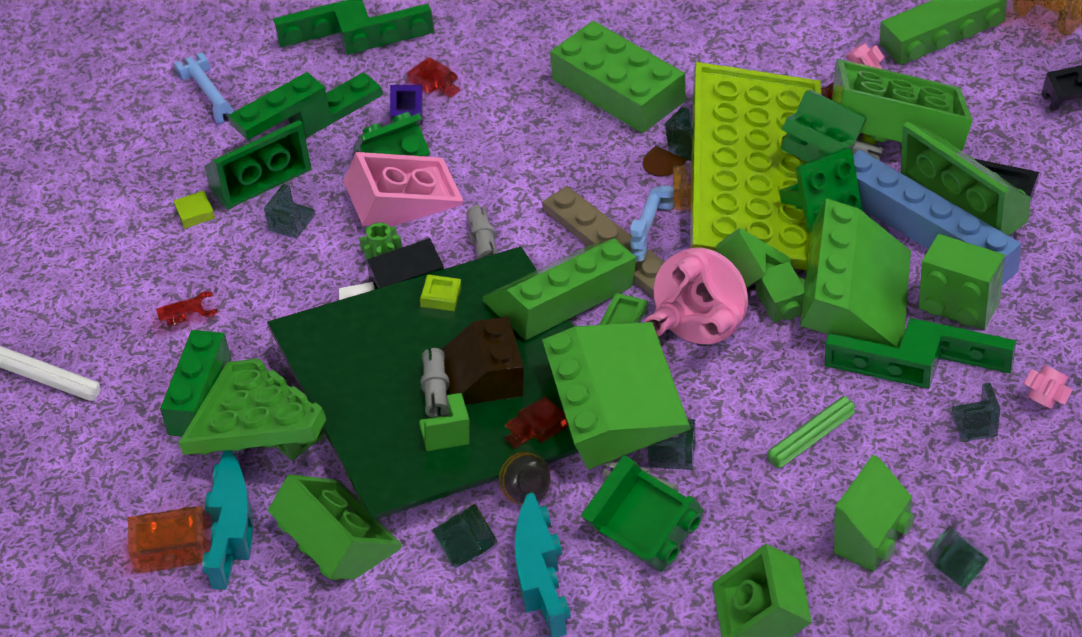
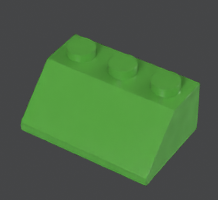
M288 474L267 510L278 521V527L285 533L290 534L299 544V550L310 556L320 566V572L332 580H355L399 551L402 547V544L378 519L371 521L363 504L338 479Z

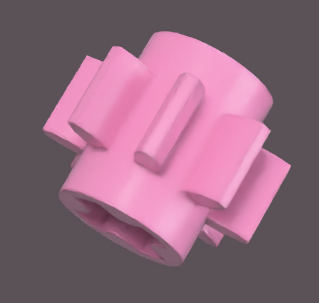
M864 42L845 55L848 61L883 69L879 63L884 58V55L877 45L868 48Z
M1045 364L1040 372L1031 369L1023 383L1031 388L1027 396L1028 398L1050 409L1053 408L1056 401L1065 405L1073 390L1065 386L1069 376Z

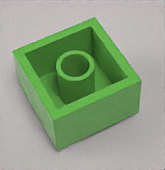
M938 234L922 260L919 309L935 316L939 315L958 321L965 326H973L985 330L1000 304L1005 254Z

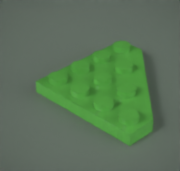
M260 359L232 361L225 364L178 444L183 455L196 453L206 455L214 451L224 450L241 451L245 448L261 446L271 448L289 443L307 444L311 441H316L326 421V417L320 405L316 402L310 403L303 392L295 386H288L285 379L274 370H267L264 362Z

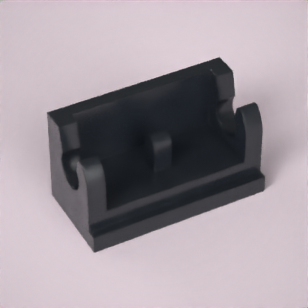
M1082 65L1047 72L1041 95L1044 100L1051 99V111L1058 110L1062 101L1082 97Z
M430 238L367 259L368 275L370 281L373 282L374 289L444 269L443 263Z

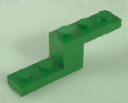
M343 0L273 18L280 48L339 33L347 55L435 33L432 11L428 3L369 18L363 0Z
M306 72L234 111L228 117L230 125L246 140L257 136L287 118L290 124L300 120L303 124L305 137L308 138L381 97L383 92L382 87L365 72L326 92L325 86L309 72Z
M910 318L899 348L829 333L825 342V366L930 389L940 358L1011 374L1014 364L1016 340Z

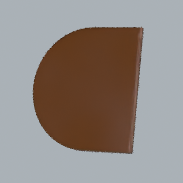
M654 146L643 158V168L654 176H669L677 172L687 162V159Z

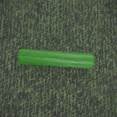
M846 396L840 397L767 451L769 463L773 464L775 468H782L855 413L853 401H850Z

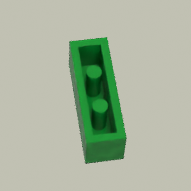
M191 330L160 407L168 435L183 436L225 364L231 362L232 359L225 333Z

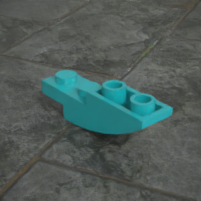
M224 450L220 463L215 464L213 469L212 492H207L205 497V512L210 514L213 524L211 528L212 545L210 552H205L203 556L202 569L203 573L208 575L212 589L227 590L234 560H249L253 542L251 503L243 473L232 450Z
M530 493L526 495L521 507L515 535V560L521 598L526 613L541 609L551 637H560L567 635L565 620L571 618L565 596L558 597L555 590L559 589L556 572L559 571L557 556L563 554L558 535L556 533L550 535L548 527H551V520L546 506L539 507L535 494Z

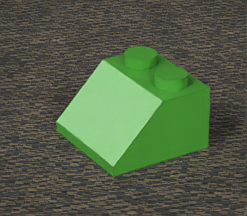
M875 455L871 456L835 506L834 553L875 572L882 560L889 561L896 548L897 538L900 534L906 535L910 531L915 515L911 513L912 496L885 463Z
M768 544L763 545L712 583L722 637H792L812 623L799 559Z

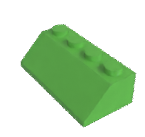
M908 121L903 124L901 174L1008 236L1028 223L1031 197L1026 195L1024 191L1016 188L997 173L992 172L977 162L972 156L965 154L950 144L948 140L941 138L931 130Z
M615 238L591 244L484 295L483 302L498 316L509 317L512 329L526 341L614 297L615 293L620 294L633 286L636 256Z

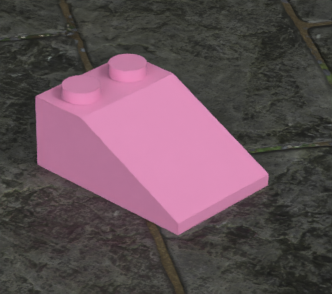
M356 152L343 181L362 226L386 223L392 227L460 206L464 202L444 159L439 157Z

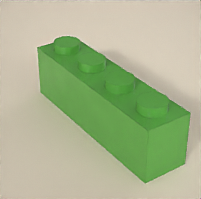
M931 0L881 21L880 45L900 65L917 60L926 54L943 49L952 43L964 38H970L976 33L1005 22L1007 0Z

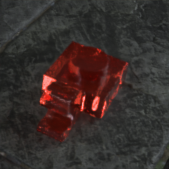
M427 57L407 72L408 81L414 85H422V89L429 94L437 89L452 98L460 92V88L453 84L458 79V76L449 67L430 57Z
M204 291L193 298L155 308L159 322L166 320L167 325L171 326L188 321L186 314L197 312L204 317L214 316L218 313L217 308L207 311L201 305L204 298L213 296L211 291Z
M545 396L519 411L518 417L506 423V428L512 433L505 437V441L514 449L519 448L533 437L542 443L569 426L566 415Z

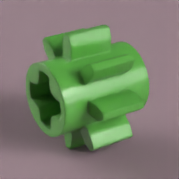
M386 223L370 225L365 228L367 237L359 238L361 251H364L366 260L402 248L401 236L397 235L396 227L390 228Z

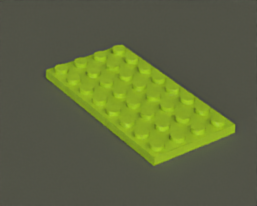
M702 62L695 63L693 70L690 248H706L717 252L716 245L738 228H742L787 255L791 259V265L794 269L807 270L811 232L806 229L803 209H796L795 205L781 203L779 190L797 184L796 167L808 162L781 149L787 132L782 130L786 118L796 113L805 91L812 90L822 95L820 80Z

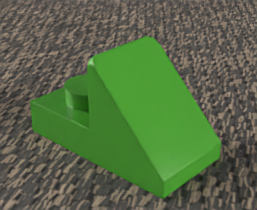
M738 228L716 245L717 252L731 261L738 269L746 288L762 278L767 268L787 261L791 263V259L787 255L742 228Z

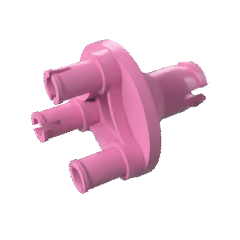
M706 248L681 250L668 258L660 267L654 282L656 310L644 322L653 323L657 336H661L666 330H671L680 338L696 344L720 342L732 335L740 327L746 316L748 294L745 282L734 264L718 252Z

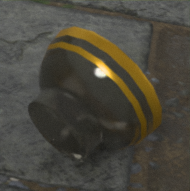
M529 452L517 453L509 457L502 465L499 474V486L503 495L510 502L518 505H523L526 495L530 493L535 494L537 502L540 501L547 494L551 484V473L547 464L539 456Z

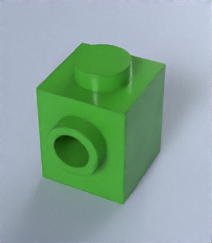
M789 261L767 268L765 275L756 282V294L772 322L782 319L791 320L802 313L805 289L804 278L797 276Z

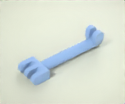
M202 52L196 54V62L191 56L185 58V66L180 61L175 62V70L182 81L193 77L212 102V112L217 124L224 123L222 114L226 113L228 117L234 110L205 74L206 71L211 70L206 56Z
M660 186L651 189L639 220H633L630 227V235L632 236L630 240L631 253L636 256V262L643 261L646 256L647 236L657 209L671 210L674 208V199L671 198L674 196V188L671 186Z

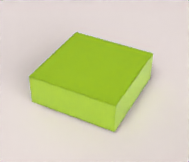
M204 190L173 200L184 229L215 219L214 211Z
M427 275L420 298L421 307L455 311L461 290V279Z

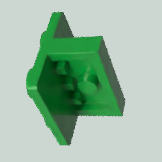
M807 90L796 113L787 117L782 127V130L787 132L781 149L806 162L816 160L844 148L853 150L866 117L812 90Z
M410 112L402 113L392 118L393 123L381 127L380 123L370 125L362 130L363 134L358 136V140L353 146L355 153L424 157L431 154L419 126L422 120L420 113L413 116L410 115Z
M844 148L797 166L796 175L798 183L779 190L781 203L795 205L796 209H803L806 229L811 232L812 224L826 199L859 208L863 211L853 152L849 148Z

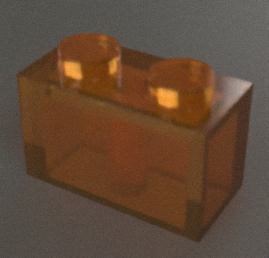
M202 506L183 507L176 510L145 513L128 517V553L136 574L202 564L205 552H210L208 525Z

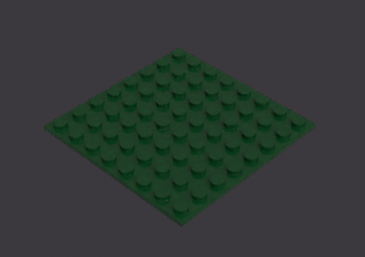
M521 246L267 321L268 328L302 392L307 396L310 403L316 402L322 407L326 417L322 429L371 521L498 480L502 465L509 457L517 453H532L535 456L522 455L514 459L508 465L504 477L579 453L570 432L542 339L575 327L570 319L526 341L512 329L524 366L523 397L465 405L469 416V444L426 451L419 421L431 417L425 413V392L421 389L420 382L421 377L424 375L422 353L428 349L429 358L432 360L431 348L441 350L473 321L501 318L483 302V296L537 270ZM427 275L461 279V290L455 311L421 307L420 298ZM438 406L439 417L442 416L440 406ZM518 454V455L512 457V458L506 463V465H507L513 458H515V457H517V456H519V455H521V454ZM505 465L504 468H503V471H502V474H501V478H503L502 476H503V473H504V470H505L506 465Z

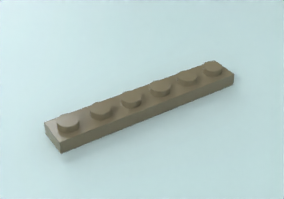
M569 186L564 187L542 201L543 210L587 246L615 238L631 252L630 240L632 236ZM647 248L644 260L635 264L633 282L654 298L655 278L664 261Z

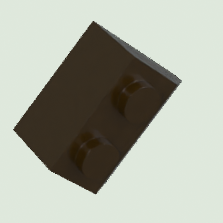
M509 317L473 321L441 349L445 355V373L449 377L450 386L448 393L449 395L462 393L465 405L523 397L524 366Z

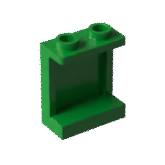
M623 455L580 516L592 529L662 572L666 565H670L675 561L680 552V545L687 535L693 533L698 528L704 510L695 498L690 495L687 497L643 471L634 460Z

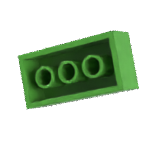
M594 20L550 51L553 80L641 133L646 132L686 101L684 72Z

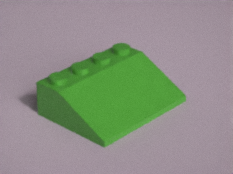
M838 58L836 60L832 100L866 117L860 133L868 134L871 139L887 142L890 139L898 141L902 145L903 124L908 121L931 130L963 151L973 119L960 87Z
M826 199L812 224L800 326L825 334L831 333L848 336L854 339L899 348L905 333L911 250L859 208Z
M652 322L575 326L542 339L574 444L588 470L691 429Z

